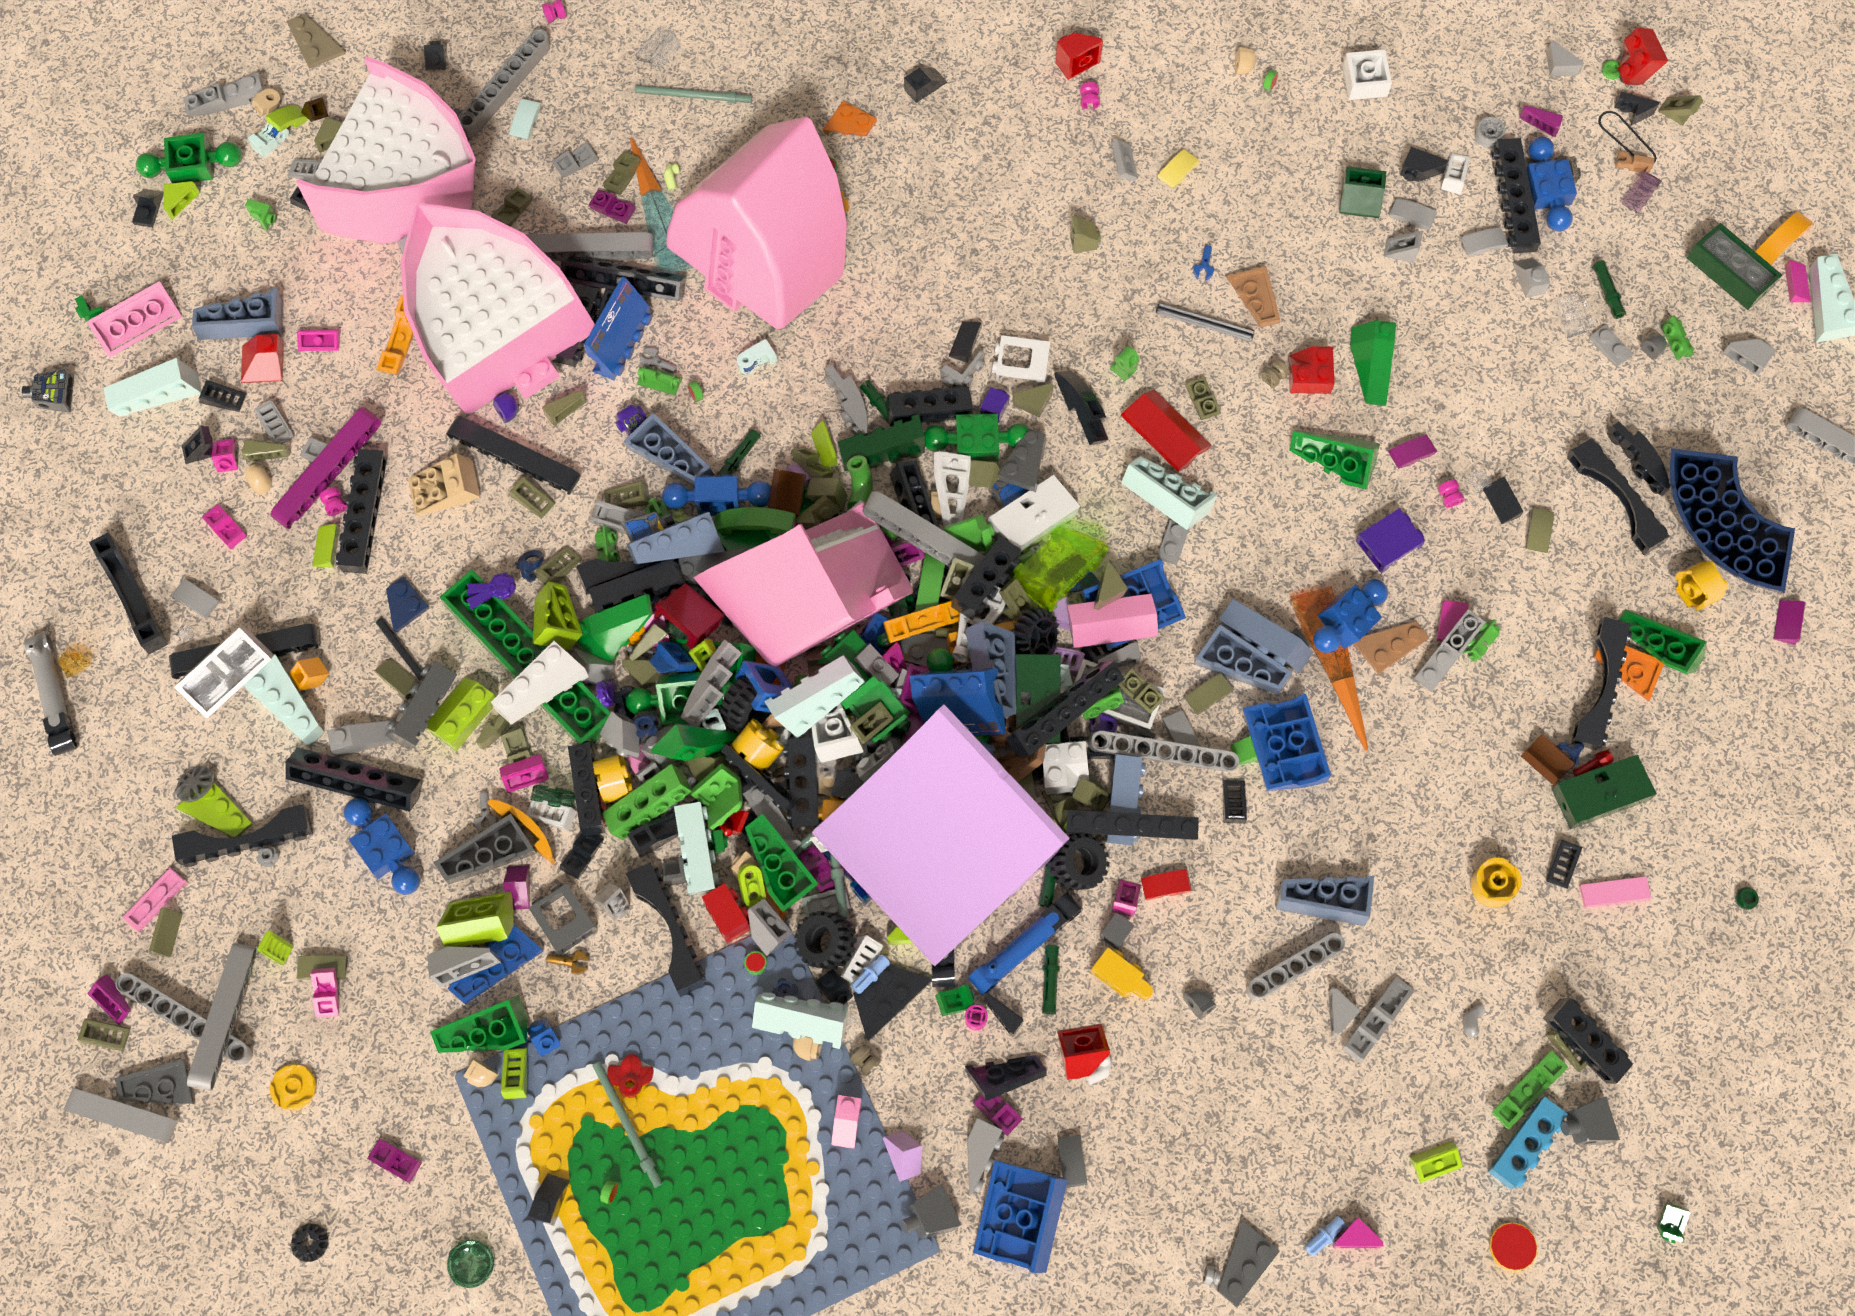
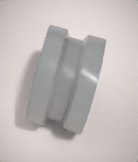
M1485 117L1478 123L1475 131V140L1483 147H1494L1497 140L1503 138L1505 125L1498 118Z

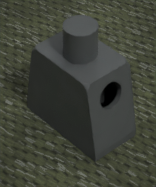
M1607 1097L1599 1098L1566 1112L1568 1114L1566 1116L1567 1121L1561 1123L1562 1133L1565 1136L1572 1135L1574 1143L1577 1145H1606L1620 1140Z
M940 1184L907 1208L909 1217L901 1220L903 1231L907 1234L916 1230L920 1239L952 1232L961 1226L943 1184Z

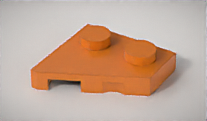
M843 101L823 128V132L867 136L876 124L877 118Z

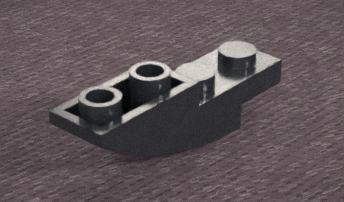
M1071 370L1054 373L1065 404L1069 411H1076L1089 445L1108 441V436L1101 422L1106 418V415L1091 389Z
M1618 421L1608 432L1611 442L1623 448L1625 455L1629 459L1636 461L1632 466L1634 474L1639 479H1644L1649 484V488L1653 493L1659 494L1661 497L1664 496L1670 488V483L1660 456L1640 431L1632 435Z

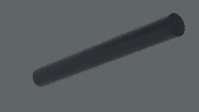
M378 619L376 621L377 626L420 681L423 676L420 674L422 669L384 619Z

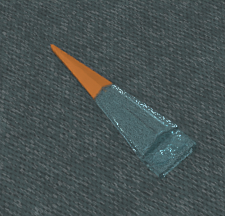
M630 138L632 153L640 157L641 160L636 173L648 233L654 236L653 259L657 271L674 274L693 268V266L671 251L666 245L667 229L673 215V210L633 138Z

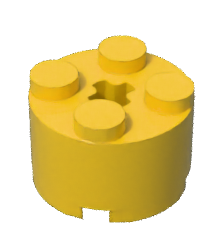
M1710 560L1707 562L1701 561L1679 572L1675 577V581L1678 580L1676 592L1687 607L1693 606L1696 608V611L1721 600L1724 597L1725 590L1728 589L1727 581L1722 578L1716 569V565Z
M752 719L732 743L733 748L738 754L742 751L746 756L744 760L760 770H767L784 749V745L778 741L779 735L772 729L765 730L761 723L755 719Z
M619 754L593 762L599 791L605 803L620 800L634 791L631 773L626 768V759Z
M1504 858L1488 859L1474 872L1471 878V890L1474 897L1479 903L1493 908L1502 907L1509 903L1517 895L1522 884L1521 874L1517 867Z

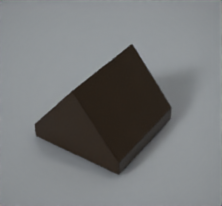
M323 97L305 102L301 111L311 122L328 117Z

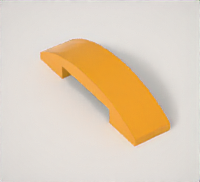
M1797 211L1755 252L1772 265L1814 223Z
M400 295L395 310L396 319L386 350H382L376 368L377 371L397 375L402 368L414 336L404 312L403 295Z
M952 601L883 623L889 643L958 622L960 612L951 607Z
M492 799L487 802L490 808L502 819L511 814L538 839L534 844L535 849L552 865L555 863V857L548 840L530 817L507 803Z

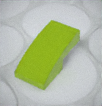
M298 105L282 107L266 115V121L279 132H282L291 125L297 128L308 119L301 113L302 108Z

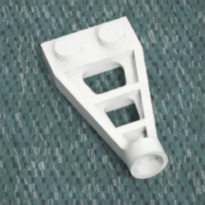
M939 451L934 452V476L943 525L946 527L963 521L969 488L971 456ZM947 475L958 477L959 484L956 493L948 491ZM948 499L957 500L955 514H950Z
M999 591L993 600L989 599L986 602L990 612L984 619L981 620L975 617L972 621L960 613L957 642L952 653V657L956 661L966 663L970 658L967 637L964 634L966 623L974 625L985 621L994 624L1002 614L1006 603L999 594ZM972 593L975 596H981L978 593Z

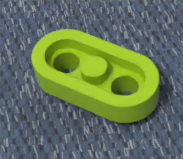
M752 863L741 866L738 871L743 902L751 908L761 900L766 899L762 873ZM748 871H751V875L749 877H745L746 873ZM755 892V896L750 898V894Z

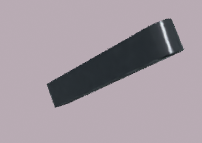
M456 416L446 432L450 439L455 438L459 440V443L469 448L472 446L486 456L491 455L495 457V460L505 465L508 463L514 466L513 469L522 473L527 472L531 474L532 478L541 482L546 481L550 483L549 486L565 490L568 492V495L572 493L581 478V475L574 469L464 417Z
M303 624L254 635L273 653V656L276 655L277 657L287 655L286 653L308 651V648L312 647L319 648L315 624ZM220 643L169 655L171 677L173 679H180L181 676H185Z

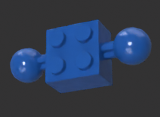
M1537 137L1531 141L1528 153L1531 159L1538 163L1528 164L1527 167L1534 209L1551 208L1546 218L1547 225L1553 231L1562 232L1567 230L1573 222V214L1565 206L1572 205L1577 195V190L1568 159L1551 161L1550 158L1554 154L1553 142L1547 137Z
M725 474L721 477L702 475L695 477V489H687L683 484L677 482L668 484L662 492V499L664 504L671 509H680L687 502H695L698 514L709 512L710 516H715V514L725 510L740 508V501H749L750 504L757 507L767 506L771 486L767 482L759 480L751 483L748 488H739L737 476Z
M1371 579L1363 584L1361 590L1355 584L1336 596L1317 615L1325 626L1318 628L1314 634L1313 642L1315 647L1323 653H1332L1340 645L1345 649L1358 642L1382 618L1374 606L1383 604L1388 597V588L1385 583L1378 579Z
M354 798L348 801L343 811L344 818L349 824L360 826L362 829L349 838V841L369 870L377 879L391 871L393 873L391 884L397 893L402 895L414 893L420 886V875L414 868L404 866L402 863L413 856L415 852L391 818L384 814L373 822L371 820L372 807L368 801L362 798Z

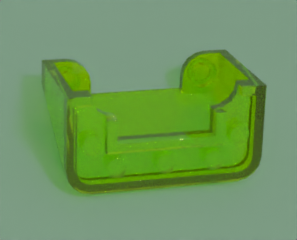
M1059 526L1052 533V538L1028 561L1017 565L1013 571L1015 573L1013 579L1017 578L1026 594L1040 607L1053 612L1058 607L1057 603L1064 599L1068 592L1089 571H1095L1101 565L1110 549L1108 544L1070 527L1063 526L1061 528Z

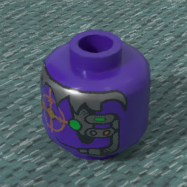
M630 404L617 412L616 418L618 421L615 424L621 433L625 431L630 435L647 417L639 405Z

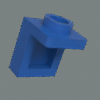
M547 1017L534 1021L527 1028L528 1035L540 1056H544L560 1047L561 1044Z

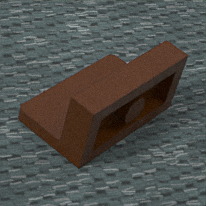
M774 469L767 508L783 510L799 516L806 474Z
M1541 734L1521 755L1527 763L1553 786L1575 765V762L1544 734Z

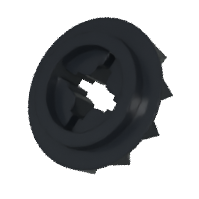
M307 1223L298 1227L296 1232L292 1234L291 1243L289 1244L292 1254L303 1262H313L321 1258L328 1247L326 1231L317 1224ZM308 1233L310 1239L318 1241L311 1244L309 1250L307 1246L299 1244L307 1240Z

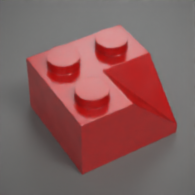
M1637 27L1623 40V56L1619 63L1618 71L1625 85L1644 84L1668 62L1653 29Z
M1072 33L1061 37L1057 41L1055 64L1067 80L1101 63L1103 40L1095 36Z
M1312 346L1288 356L1290 393L1331 394L1335 384L1333 347Z
M724 883L703 895L702 900L728 944L749 932L748 924L750 922L744 906L739 908L736 900L739 899L732 887L728 889Z

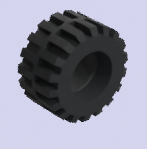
M744 677L742 680L739 679L736 681V684L730 687L729 691L725 693V697L721 701L722 706L720 707L723 721L739 733L752 719L757 720L762 725L772 714L771 712L754 710L751 704L757 695V691L748 677Z
M1079 833L1067 835L1070 839L1051 858V862H1048V867L1052 869L1050 875L1056 877L1054 881L1057 884L1061 883L1060 887L1068 888V890H1083L1098 886L1097 883H1102L1104 880L1102 876H1107L1108 871L1106 867H1109L1110 864L1106 857H1109V854L1104 851L1105 845L1099 844L1100 839L1097 837L1093 838L1092 834ZM1077 850L1084 859V868L1081 873L1076 871L1073 864V857Z
M817 911V913L812 912L809 914V917L802 919L803 924L798 925L797 929H799V932L795 933L794 938H797V942L794 945L795 948L799 949L797 955L802 957L801 960L811 967L834 970L838 969V966H844L846 964L845 960L849 961L852 958L850 953L855 952L856 948L853 945L857 943V938L853 937L856 931L854 928H850L852 923L846 920V917L827 911ZM828 929L831 941L829 947L823 952L820 940L822 934Z

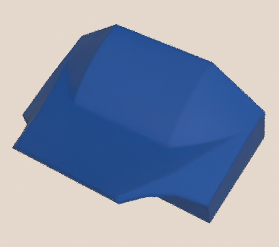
M658 642L656 653L649 660L659 673L695 672L697 667L694 660L677 642Z

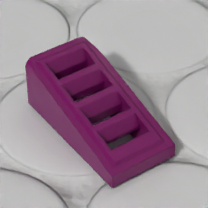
M1524 105L1519 118L1552 137H1556L1563 115Z
M108 974L99 978L87 993L119 1025L131 1012V1008L117 990L115 983Z

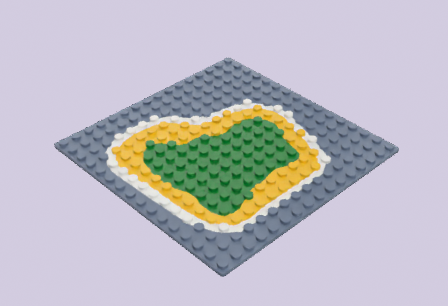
M783 921L790 929L788 923L786 921ZM793 933L779 948L767 956L755 943L752 936L696 961V966L701 965L706 976L702 979L705 986L681 997L674 986L670 974L554 1027L552 1029L561 1045L544 1056H540L531 1039L510 1048H527L526 1098L504 1099L501 1094L504 1051L481 1061L499 1073L494 1082L486 1087H476L467 1082L468 1079L464 1075L468 1068L456 1073L455 1080L552 1316H811L939 1252V1246L934 1236L920 1239L916 1230L906 1234L901 1227V1220L909 1217L907 1208L917 1199L908 1180L899 1182L883 1141V1137L887 1135L855 1066L850 1062V1055L843 1041L840 1049L832 1047V1042L823 1041L818 1060L807 1061L795 1053L793 1037L787 1031L777 1034L752 1028L755 1001L758 994L772 993L778 984V980L781 978H785L786 981L798 986V992L793 995L798 1000L816 999L821 1003H825L807 963H804L801 960L802 957L797 955L799 949L795 948L794 943L796 940ZM753 951L761 952L767 960L766 970L759 975L750 974L744 966L745 957ZM634 1053L639 1057L642 1067H653L654 1074L651 1082L642 1086L641 1092L637 1096L632 1098L625 1097L620 1093L618 1086L613 1085L645 1150L656 1164L655 1169L663 1183L657 1188H654L647 1172H643L640 1166L641 1161L592 1066L597 1062H601L608 1075L609 1065L621 1066L623 1059L627 1055ZM509 1058V1062L521 1061V1058ZM520 1067L509 1068V1070H520ZM510 1077V1078H509V1080H519V1079H520V1077ZM628 1083L626 1086L631 1088L634 1086V1083ZM838 1095L861 1098L862 1100L855 1149L832 1145ZM547 1173L570 1180L554 1226L528 1217L535 1194ZM609 1179L619 1183L616 1197L610 1205L600 1200L602 1188Z

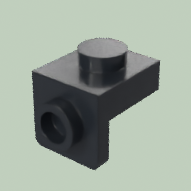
M429 41V45H424L426 70L446 69L445 50H447V46L441 44V41Z
M627 685L614 693V710L616 713L628 716L632 720L635 715L627 709L626 697L630 691L636 688Z
M833 969L815 981L817 987L830 1003L836 1002L844 1005L853 997L846 983Z

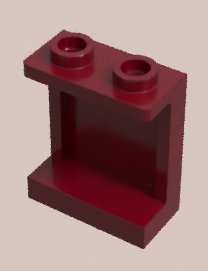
M686 583L679 589L677 587L674 588L666 599H660L655 606L656 612L654 614V618L657 620L663 615L689 637L686 645L690 649L695 648L717 630L724 617V614Z

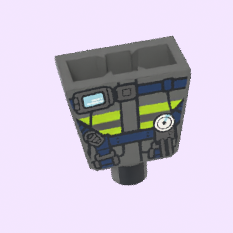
M68 369L35 374L33 386L22 387L23 398H31L38 409L71 412L74 376Z

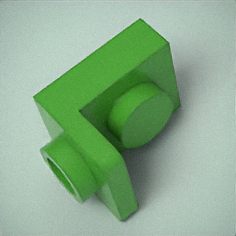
M247 199L245 207L250 216L258 219L263 229L268 231L269 226L273 225L276 219L271 205Z

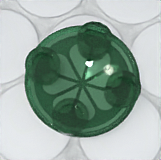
M465 1240L450 1250L447 1270L450 1278L456 1285L464 1288L478 1287L491 1276L494 1268V1257L490 1248L485 1243L478 1240Z

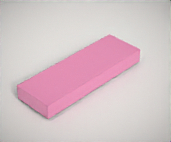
M170 867L122 918L140 933L160 912V908L164 907L187 881Z
M1647 877L1579 886L1584 908L1651 899Z

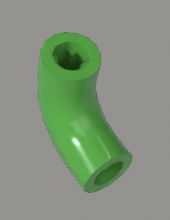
M860 455L852 457L847 462V468L852 481L851 495L847 504L849 510L860 500L867 502L873 489L870 467L866 458Z

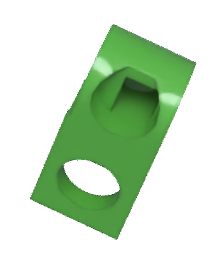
M1126 346L1115 357V362L1110 366V370L1126 382L1138 370L1139 355L1133 348Z

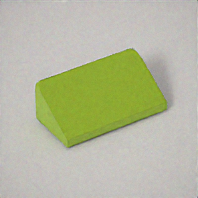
M822 421L811 432V436L817 453L820 455L821 465L828 468L837 465V456L825 422Z
M337 524L318 528L313 567L334 568L340 532Z
M1452 1141L1409 1157L1420 1183L1463 1168L1458 1147Z

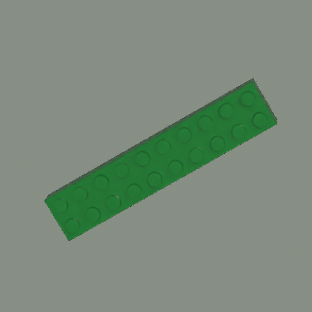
M471 569L439 597L454 617L515 679L547 646L533 644V631L502 599L493 596L476 608H470V604L466 600L472 596L467 595V584H486ZM578 681L567 691L560 692L547 703L544 702L540 706L576 744L590 742L592 746L602 737L600 732L611 712L601 704L581 681Z

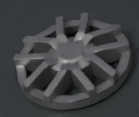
M196 765L195 768L188 772L184 771V775L181 778L178 777L177 780L179 782L174 792L181 801L194 802L202 798L210 790L214 782V774L208 767Z

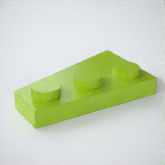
M214 782L210 790L202 798L194 802H181L176 807L177 810L230 837L241 836L253 825Z

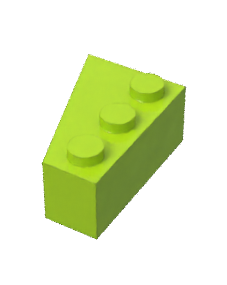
M547 582L535 597L533 644L549 646L555 641L564 650H570L582 636L576 613L566 585Z

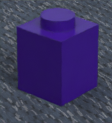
M991 387L980 407V414H998L999 423L1009 404L1010 395L1002 389Z

